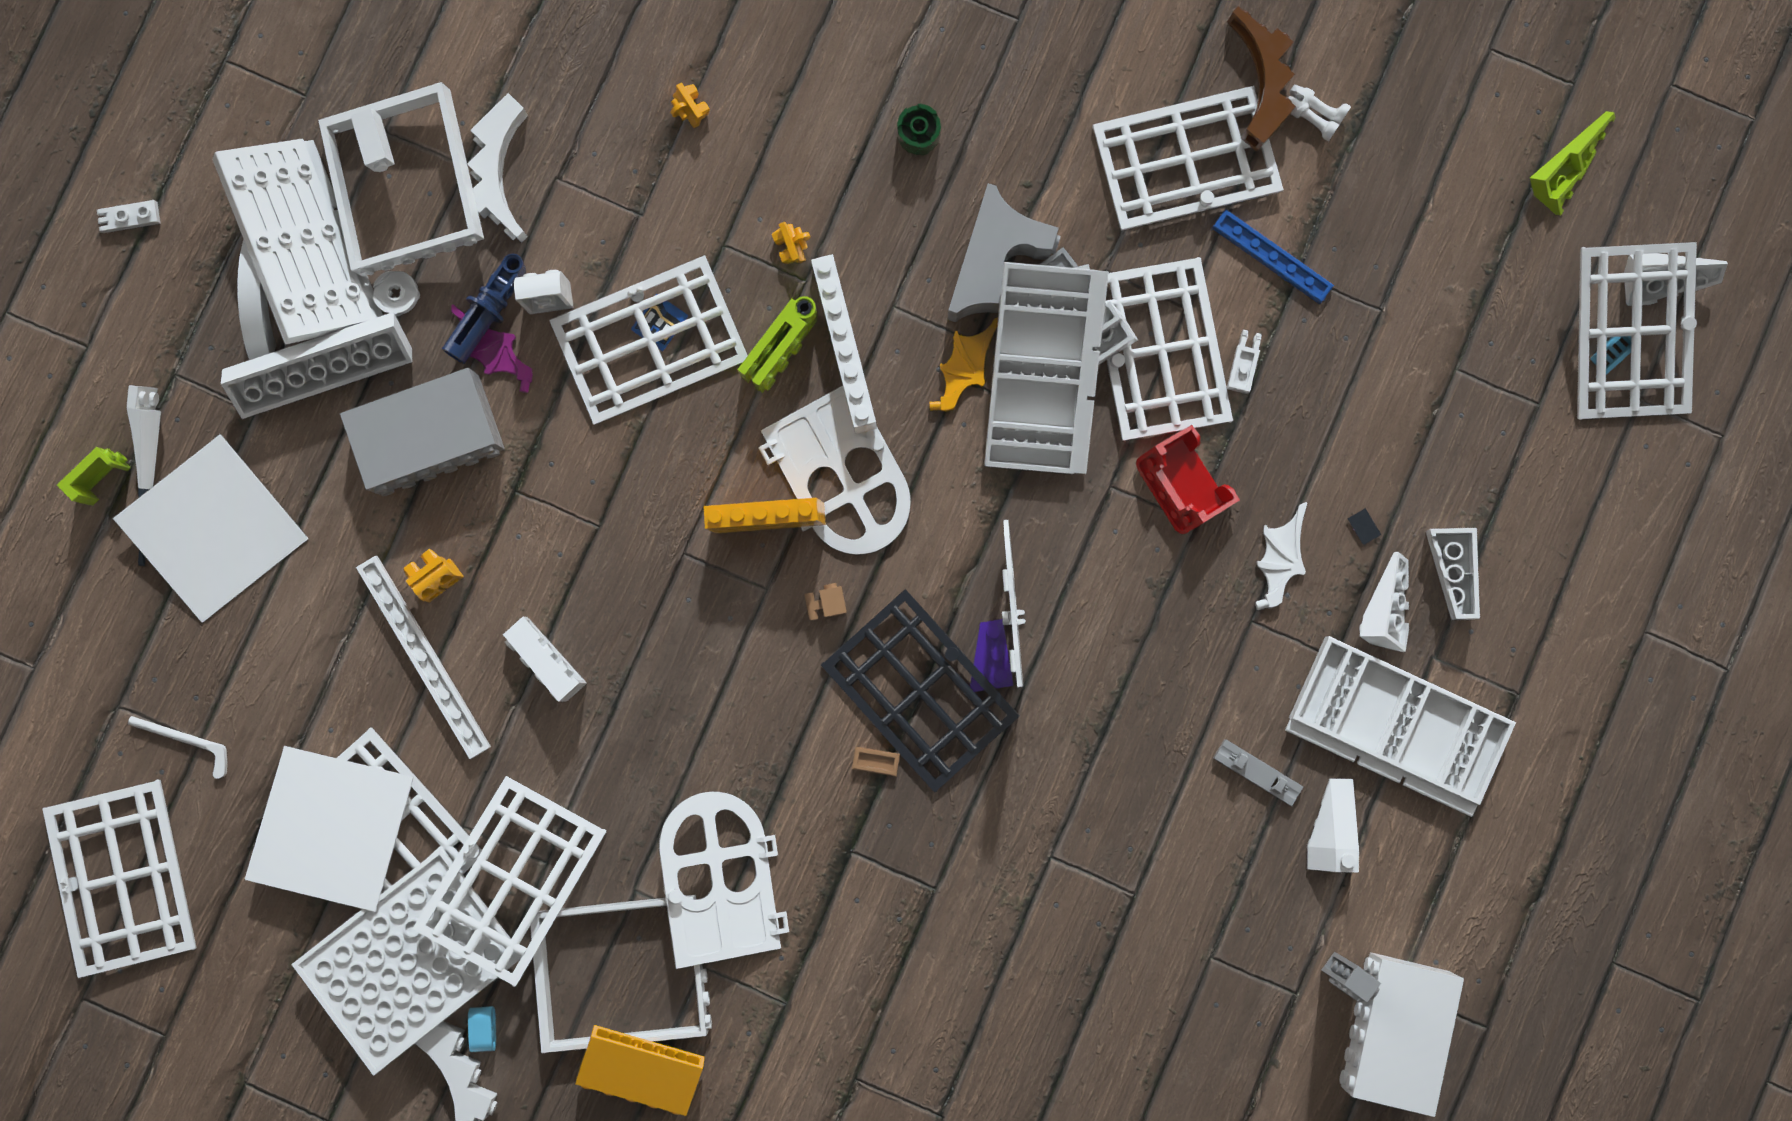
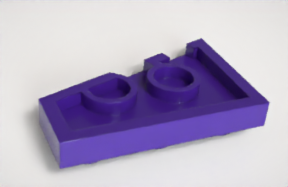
M1003 619L980 623L974 665L995 688L1013 686ZM971 677L970 688L974 692L983 691L984 689Z

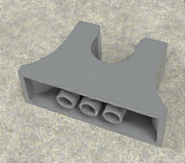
M988 183L948 310L947 320L957 322L959 319L975 313H999L1004 262L1016 255H1026L1032 259L1039 260L1048 259L1050 254H1055L1061 237L1057 235L1059 228L1032 220L1018 213L1004 201L997 186Z

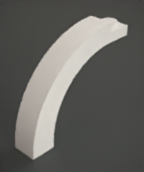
M243 240L238 267V308L246 352L249 360L273 353L276 348V342L271 328L267 297Z

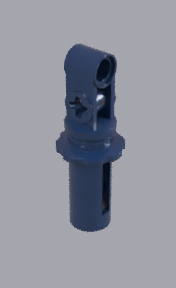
M509 254L505 256L497 270L489 278L486 286H481L478 296L476 298L472 296L466 298L467 302L471 304L470 308L442 347V350L456 361L465 364L494 321L498 323L504 321L500 312L502 308L507 307L508 303L506 301L515 291L514 280L517 277H523L526 273V267L519 255ZM512 264H520L518 269L509 270Z

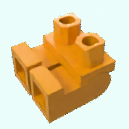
M428 549L420 556L426 563V566L422 569L415 562H411L403 568L408 578L406 580L407 584L418 598L429 603L446 591L444 588H450L464 577L451 559L446 560L438 556L431 549Z

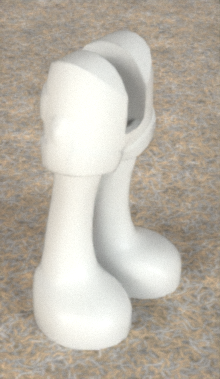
M1293 85L1289 91L1291 96H1286L1296 106L1291 114L1296 118L1301 116L1314 124L1322 132L1323 139L1328 142L1351 108L1348 104H1342L1339 108H1332L1316 98L1313 90L1298 85ZM1309 108H1312L1317 112L1321 113L1322 115L1327 117L1331 122L1322 119L1314 112H1312Z

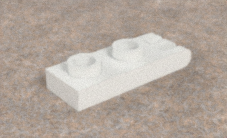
M155 200L97 210L98 216H106L98 218V223L108 224L99 227L100 233L161 224L158 202Z

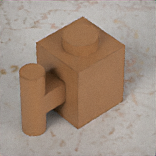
M836 583L824 585V590H819L821 600L817 601L814 599L813 592L804 594L810 621L818 619L817 610L823 609L825 618L847 614L842 586L837 587Z

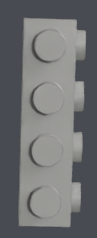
M1336 952L1332 954L1321 969L1331 977L1329 979L1330 983L1356 1001H1359L1361 998L1368 1002L1370 999H1374L1380 990L1378 987L1381 983Z

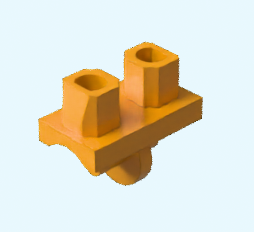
M680 83L676 85L677 90L673 94L674 99L671 101L674 107L670 113L673 117L680 116L682 120L688 119L692 127L696 128L700 125L701 119L709 114L710 108L704 101L697 105L695 104L694 99L698 98L699 93L694 84L684 87Z
M780 223V228L771 235L776 245L783 243L787 245L788 249L779 252L782 263L805 262L806 259L802 250L808 248L806 241L811 238L809 232L802 233L800 227L794 229L793 224Z

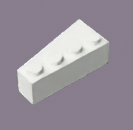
M522 617L503 634L507 639L505 641L506 645L512 651L516 650L523 664L533 670L535 677L547 687L551 695L558 702L568 701L587 684L528 617Z

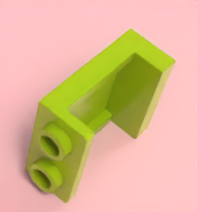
M96 447L57 486L71 501L93 506L99 499L90 490L113 468L128 471L131 467L126 463L128 461L127 458L117 451L115 453L108 448L105 450Z

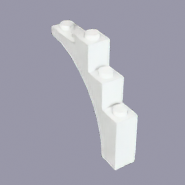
M508 93L471 129L475 136L473 140L482 150L467 164L472 169L470 174L479 182L473 188L478 214L484 219L489 216L497 225L501 222L506 227L504 232L512 240L517 238L522 243L528 236L516 223L509 210L504 194L502 175L504 158L509 143L517 128L526 119L528 114Z
M442 1021L415 1044L425 1051L441 1069L454 1101L455 1120L484 1121L489 1115H493L498 1102L495 1101L497 1093L473 1084L477 1082L481 1074L479 1069L481 1062L456 1052L460 1051L464 1044L465 1038L462 1036L465 1030Z

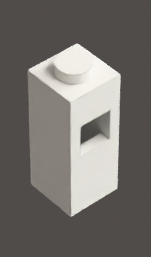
M371 108L351 115L365 166L374 172H382L387 170L389 166L394 165V159L381 115Z

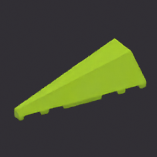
M1606 111L1530 177L1533 195L1555 215L1561 216L1564 212L1562 206L1566 199H1571L1574 194L1571 189L1577 180L1582 179L1597 152L1594 149L1599 140H1604L1606 136L1604 130L1608 123L1615 120L1614 112Z

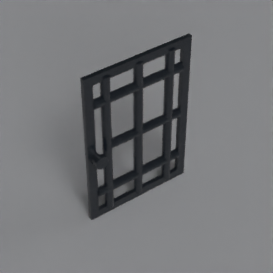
M906 589L825 662L821 663L825 671L934 793L1020 717ZM904 602L916 613L912 620H909L898 608ZM890 614H893L902 624L903 628L884 644L873 630ZM925 623L947 648L945 652L946 659L949 661L957 659L988 693V697L982 701L916 628L919 624ZM909 633L939 666L921 684L891 652ZM867 637L876 647L877 651L858 667L847 653ZM883 657L913 689L896 707L889 702L865 675ZM840 660L852 673L846 679L834 667ZM945 674L975 706L957 724L927 692ZM857 680L860 681L888 713L882 719L852 687ZM919 697L950 730L932 747L923 740L901 715ZM994 702L1007 715L1001 721L989 709ZM982 714L993 728L974 744L963 730ZM893 720L924 753L919 759L910 752L888 727ZM956 737L968 751L948 768L937 754ZM929 761L942 773L936 780L924 767Z

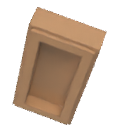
M855 747L852 769L896 776L900 754Z

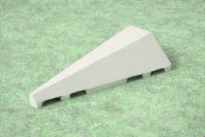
M1111 301L1105 304L1101 346L1092 348V351H1100L1099 364L1138 341L1127 321Z

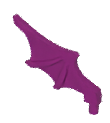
M454 304L451 305L452 313L461 321L465 314ZM488 329L470 357L477 359L483 364L485 374L491 375L495 372H508L516 375L517 380L521 381L519 391L528 393L530 383H532L533 372L532 368L521 362L513 352L512 346L516 336Z

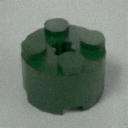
M917 104L908 109L905 108L899 115L897 136L899 144L903 149L912 154L926 155L937 146L941 136V123L937 112L928 105ZM919 127H920V128H923V131H920V132L915 131V130H918Z

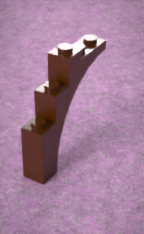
M1238 6L1232 12L1227 23L1240 35L1248 47L1255 62L1259 84L1256 111L1241 139L1258 152L1296 107L1288 97L1280 94L1295 75L1286 64L1280 62L1294 41L1290 39L1288 34L1280 31L1278 28L1271 34L1263 24H1259L1253 19L1249 12L1242 10Z

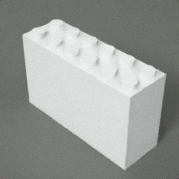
M1370 952L1369 958L1367 957L1364 962V971L1381 983L1378 987L1380 990L1374 999L1366 1002L1360 998L1359 1002L1355 1005L1354 1015L1356 1019L1349 1032L1351 1042L1350 1047H1347L1344 1059L1346 1066L1345 1070H1342L1340 1074L1341 1087L1354 1098L1435 1117L1464 978L1450 971Z

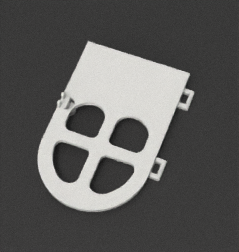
M843 386L761 430L767 443L759 447L767 465L775 461L778 462L797 499L812 498L808 491L810 476L820 467H830L837 473L844 491L824 503L825 516L847 503H852L866 528L864 536L856 540L839 536L827 525L801 527L803 531L813 527L817 535L825 543L836 550L849 554H867L878 551L889 545L901 533L910 512L911 501L908 484L878 428L855 434ZM770 448L774 457L769 459L765 449ZM855 448H869L880 459L882 470L859 484L855 483L845 466L846 456ZM890 482L895 487L897 497L895 513L889 523L879 525L871 515L863 496L874 488Z
M1004 520L1007 569L1002 570L1004 592H1009L1011 611L1002 612L1003 625L1012 624L1014 650H1009L1011 672H1016L1017 687H1022L1023 676L1018 625L1024 624L1026 621L1017 617L1018 615L1025 614V611L1017 610L1009 521Z
M704 792L687 798L670 813L663 825L659 840L665 901L668 910L676 969L780 949L779 934L789 932L786 911L776 913L768 862V857L778 855L775 835L765 836L762 824L756 813L744 801L733 795L722 792ZM727 809L738 815L749 830L750 841L744 845L721 848L718 844L715 823L717 812ZM690 815L701 816L705 831L706 849L703 852L682 856L676 855L673 844L681 823ZM771 840L773 851L768 852L766 841ZM743 856L752 857L756 872L753 883L741 892H732L727 889L723 879L722 862L727 859ZM708 864L712 880L710 893L705 898L698 900L690 899L683 895L679 889L677 878L680 868ZM783 917L784 928L779 929L778 918Z

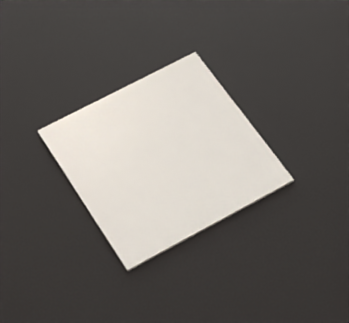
M221 434L113 518L202 623L308 540V537Z
M284 746L245 880L376 912L414 777Z

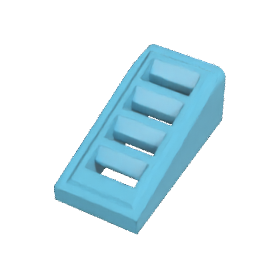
M1631 336L1611 337L1607 341L1606 351L1609 349L1616 358L1613 360L1606 353V360L1610 363L1606 366V375L1631 353ZM1621 337L1629 344L1627 347L1619 341ZM1616 344L1622 352L1619 353L1612 345ZM1597 352L1590 358L1595 365L1597 363Z

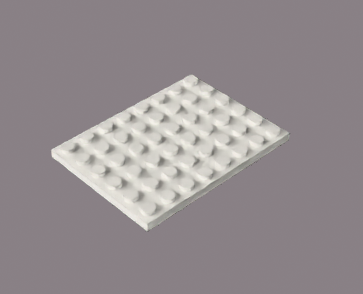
M443 848L438 849L380 895L376 912L366 909L360 910L291 964L373 1076L498 978L496 975L413 930L414 925L453 863ZM460 871L441 900L448 905L465 879ZM471 886L457 910L480 922L488 908ZM436 909L426 926L434 930L444 913ZM494 917L488 927L511 939ZM451 918L442 935L465 947L475 930ZM483 935L473 952L497 964L506 948ZM514 953L505 970L512 967L522 957Z

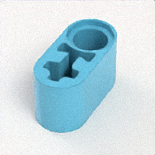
M475 1007L469 1009L468 1037L470 1052L495 1051L496 1015L494 1007Z

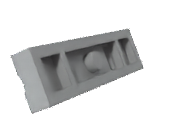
M1226 739L1223 740L1213 759L1290 806L1294 804L1303 788L1297 782ZM1278 778L1277 784L1271 787L1275 779Z

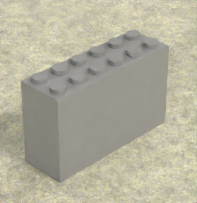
M470 368L340 413L365 488L375 494H381V496L393 494L395 492L394 489L399 487L403 489L410 488L416 485V481L422 479L424 481L432 480L437 477L436 474L441 472H454L458 470V466L466 464V466L474 465L479 462L478 459L496 457L500 455V451L505 450L481 379Z

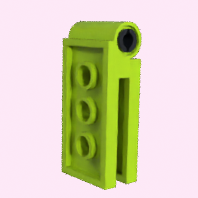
M802 296L796 299V301L791 298L737 369L741 378L748 383L752 379L755 388L761 393L765 389L770 390L776 381L774 377L778 372L782 373L789 364L787 360L792 354L796 355L802 347L801 342L817 322V310L811 298Z

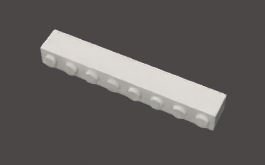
M833 254L812 259V266L855 434L877 429Z

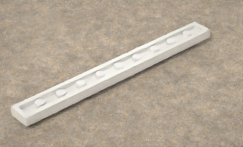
M374 556L357 566L359 574L469 759L491 747L378 556Z

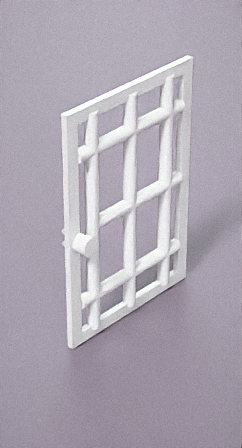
M1254 86L1093 124L1092 128L1095 133L1121 231L1283 192L1284 189L1269 139L1261 147L1267 168L1251 172L1244 150L1250 148V146L1241 139L1235 117L1252 114V117L1254 116L1258 101ZM1247 98L1249 105L1232 108L1231 101ZM1222 104L1224 109L1221 112L1182 121L1180 116L1181 113ZM1171 116L1173 120L1171 124L1131 133L1129 127ZM1227 120L1233 143L1195 152L1190 151L1184 129ZM1121 128L1122 136L1106 139L1104 132ZM1176 132L1182 155L1140 165L1134 145L1135 141ZM1125 144L1131 167L1115 171L1109 148ZM1236 151L1241 175L1203 184L1199 183L1193 161ZM1185 163L1191 187L1148 196L1142 173ZM1134 176L1140 199L1123 203L1117 180ZM1270 177V185L1255 188L1254 180ZM1245 183L1246 187L1245 191L1214 198V194L1211 192L1212 190ZM1202 193L1199 202L1155 213L1152 211L1151 205ZM1143 208L1144 215L1130 219L1127 218L1126 211Z
M1697 242L1580 248L1577 419L1692 413L1694 328L1697 325V321L1694 318ZM1678 252H1685V270H1677ZM1668 253V271L1643 272V254ZM1633 255V273L1608 274V256ZM1599 256L1598 275H1591V257ZM1678 279H1685L1684 316L1681 317V329L1683 330L1682 378H1674ZM1667 280L1666 325L1641 326L1642 281ZM1633 282L1632 327L1607 328L1608 283ZM1590 284H1598L1597 329H1590ZM1666 334L1665 379L1640 380L1641 335ZM1631 336L1630 381L1606 382L1607 337ZM1589 338H1597L1596 382L1589 383ZM1674 387H1682L1681 404L1674 405ZM1664 388V405L1639 407L1640 389ZM1630 390V407L1605 408V392ZM1596 391V409H1588V392Z
M705 255L549 320L594 425L741 364L748 356ZM701 268L704 275L687 282L684 274ZM674 278L677 279L679 286L642 301L644 299L643 291ZM708 284L717 307L701 314L691 290ZM683 294L693 317L652 334L642 311ZM629 297L634 302H639L589 323L586 316ZM634 314L644 338L603 355L593 331ZM721 315L731 339L714 345L705 322ZM578 319L581 327L565 333L562 325ZM697 326L706 349L665 366L656 342ZM585 335L594 359L578 365L569 341ZM648 346L657 370L616 386L607 363ZM735 347L738 355L721 361L718 353ZM710 357L713 363L712 366L672 382L670 373ZM599 367L608 390L592 397L582 373ZM656 379H662L664 386L623 403L620 394ZM612 398L615 406L599 413L596 405Z
M1197 257L1195 259L1109 273L1108 283H1110L1113 300H1107L1105 304L1111 301L1126 320L1124 306L1148 303L1156 341L1155 346L1132 349L1130 345L1123 349L1124 356L1117 353L1107 359L1122 441L1181 431L1190 425L1198 428L1227 422L1231 423L1233 418L1201 258ZM1187 269H1193L1196 283L1194 286H1188L1185 273ZM1176 272L1179 288L1155 292L1152 275ZM1143 277L1146 294L1121 297L1118 281ZM1198 294L1206 337L1198 338L1190 295ZM1181 297L1190 340L1165 344L1157 301ZM1208 345L1216 383L1215 389H1208L1201 346ZM1191 348L1200 391L1175 395L1167 352ZM1158 354L1166 397L1142 401L1134 358ZM1124 363L1126 364L1133 403L1125 404L1118 371V368ZM1210 398H1219L1222 414H1213ZM1202 400L1205 417L1180 421L1177 404ZM1164 406L1169 407L1172 423L1147 427L1144 410ZM1135 412L1138 429L1130 430L1127 413Z
M369 728L337 759L349 761L357 753L370 767L384 770L382 766L389 761L400 774L414 777L411 787L418 794L412 800L408 796L402 820L411 813L440 845L438 849L443 848L454 861L459 854L454 845L459 841L464 845L469 835L375 730ZM370 741L382 753L376 760L364 747ZM423 801L428 804L454 833L448 840L418 808V805ZM396 838L394 849L411 868L414 869L421 864L404 844ZM476 844L475 846L479 849L480 855L482 849ZM477 858L466 859L460 869L462 875L473 866ZM386 878L382 888L384 892L392 886Z
M506 776L417 920L413 930L516 987L603 839L606 830L597 827ZM509 789L517 794L509 807L506 808L500 804ZM524 798L547 809L539 825L516 813ZM496 812L503 817L479 855V849L475 845ZM555 814L578 826L569 842L546 830ZM510 821L532 832L533 835L512 870L508 873L491 864L487 859ZM587 831L593 837L585 851H583L577 845ZM543 838L564 851L541 890H538L518 879V876L538 842ZM571 855L579 858L558 897L554 899L548 894ZM477 858L450 904L442 902L441 900L466 859ZM483 869L503 880L504 883L482 920L478 922L457 909L479 872ZM513 886L535 898L514 936L512 939H509L488 926ZM544 903L551 908L528 948L520 945V942ZM437 909L444 914L433 930L426 925ZM451 918L475 930L465 947L442 935ZM483 935L506 948L497 964L473 952ZM516 953L522 958L513 973L505 970V967L512 955Z
M161 780L43 808L78 978L197 948ZM152 792L156 809L147 811L144 793ZM134 796L138 813L112 819L109 802ZM99 804L102 822L77 828L73 811ZM61 813L64 814L67 831L59 832L55 816ZM158 818L167 862L161 864L158 862L150 825V819ZM140 822L149 866L123 873L114 828ZM105 831L114 875L88 881L79 837ZM69 840L77 877L68 878L61 841ZM166 871L170 873L178 915L170 917L161 873ZM151 875L161 920L135 926L126 881ZM116 884L125 929L99 935L90 890ZM77 889L80 890L89 938L81 939L71 892ZM180 924L184 942L176 944L172 926ZM163 928L166 946L140 953L137 935ZM127 937L131 955L105 962L101 944ZM92 947L94 965L87 966L83 948Z

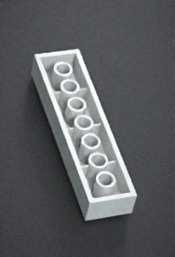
M394 312L222 369L221 385L241 418L244 419L411 363L412 347Z

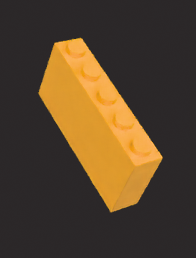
M818 498L704 506L705 529L714 533L826 525L824 502Z
M594 1025L575 1084L584 1089L603 1092L608 1096H618L630 1102H639L651 1108H660L675 1115L681 1114L686 1116L703 1070L704 1056Z

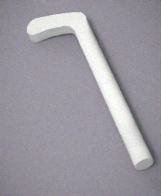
M130 717L128 725L213 752L215 755L213 777L222 778L226 776L227 750L224 745L136 717Z

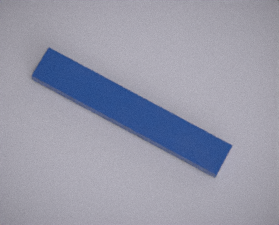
M1226 209L1212 227L1214 231L1318 304L1322 303L1334 286Z

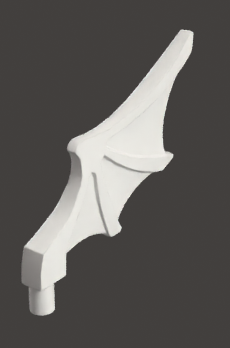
M1307 502L1298 506L1295 516L1286 525L1275 529H1269L1267 525H1264L1263 534L1266 540V552L1263 559L1256 563L1267 579L1268 594L1264 595L1265 599L1255 602L1257 610L1273 608L1281 604L1287 581L1293 575H1304L1306 572L1300 552V534Z

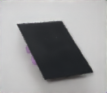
M1366 508L1347 518L1363 545L1381 535Z

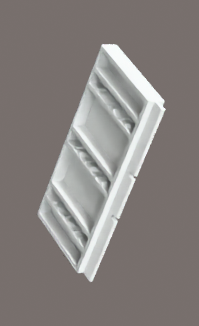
M303 139L215 152L212 159L285 344L318 338L383 316L381 309L373 300L374 291L368 276L363 277L351 271L338 210L334 211V208H337L334 190L314 140L304 141Z
M1004 262L984 466L1086 474L1094 400H1087V396H1095L1100 351H1092V348L1101 346L1108 271Z
M1327 636L1324 638L1289 716L1290 720L1285 731L1352 762L1355 761L1356 756H1360L1357 764L1397 783H1400L1402 777H1405L1404 786L1472 817L1477 805L1481 804L1516 722Z

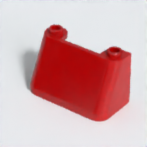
M1193 425L1154 446L1136 460V467L1172 526L1180 534L1188 533L1240 501L1235 490L1229 485L1217 486L1196 453L1195 449L1200 446L1201 441L1200 435Z

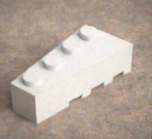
M1477 528L1427 530L1426 535L1451 620L1479 619Z

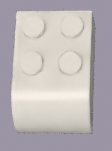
M549 270L545 274L538 275L536 273H528L514 280L515 299L529 314L573 308L571 285L561 271Z

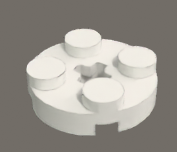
M402 271L384 272L374 282L373 300L387 314L394 312L395 316H400L414 308L420 297L415 280ZM393 288L396 290L401 289L399 297H391L393 294L391 290Z

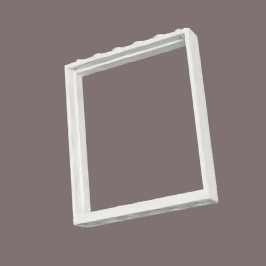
M442 82L318 120L351 271L363 277L366 275L371 276L375 271L391 270L395 265L412 264L416 259L422 257L432 258L436 256V253L452 252L456 250V247L463 245L472 246L477 241L484 239L451 91ZM439 102L468 229L362 260L334 134L353 129L351 115L370 108L381 115V119H385Z
M686 895V897L696 900V895ZM666 898L562 908L557 917L667 906ZM549 910L538 911L530 925L532 939ZM545 937L533 956L541 1053L587 1048L590 1037L554 1040ZM702 964L694 965L699 1014L698 1026L624 1034L648 1041L706 1036L708 1029L712 1028L711 1015H707L706 1006L710 1004L709 992H705L704 983H707V970L703 969Z

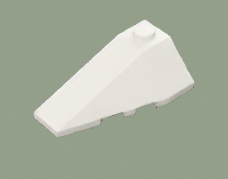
M1643 254V272L1668 271L1667 254ZM1633 255L1628 256L1624 273H1633ZM1678 256L1677 270H1685L1684 256ZM1696 258L1695 291L1722 283L1728 263L1726 261ZM1685 279L1677 280V296H1679L1678 293L1684 292ZM1667 280L1642 281V305H1651L1657 303L1658 299L1667 297ZM1625 282L1626 304L1628 306H1632L1633 282Z
M1399 552L1393 553L1363 615V621L1360 625V637L1372 645L1406 652L1409 623H1405V610H1409V602H1406L1404 590L1409 587L1408 559Z
M1329 779L1318 817L1314 823L1311 838L1307 844V869L1331 872H1359V845L1353 779Z

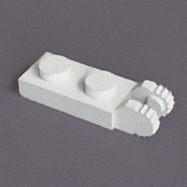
M1243 330L1241 332L1227 389L1245 394L1250 393L1260 352L1261 334L1256 333L1253 338L1252 348L1245 347L1248 331Z

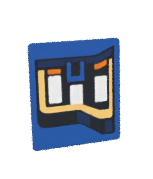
M668 301L643 311L652 334L685 321L688 317L686 313ZM636 321L631 330L644 338ZM674 335L656 342L658 349L664 351Z

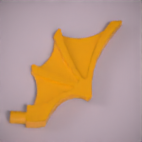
M995 318L986 330L974 336H962L958 334V331H955L952 356L947 363L940 364V370L943 372L946 381L945 395L940 397L941 401L930 402V411L953 410L961 393L971 385L984 386L986 352L998 327V318Z

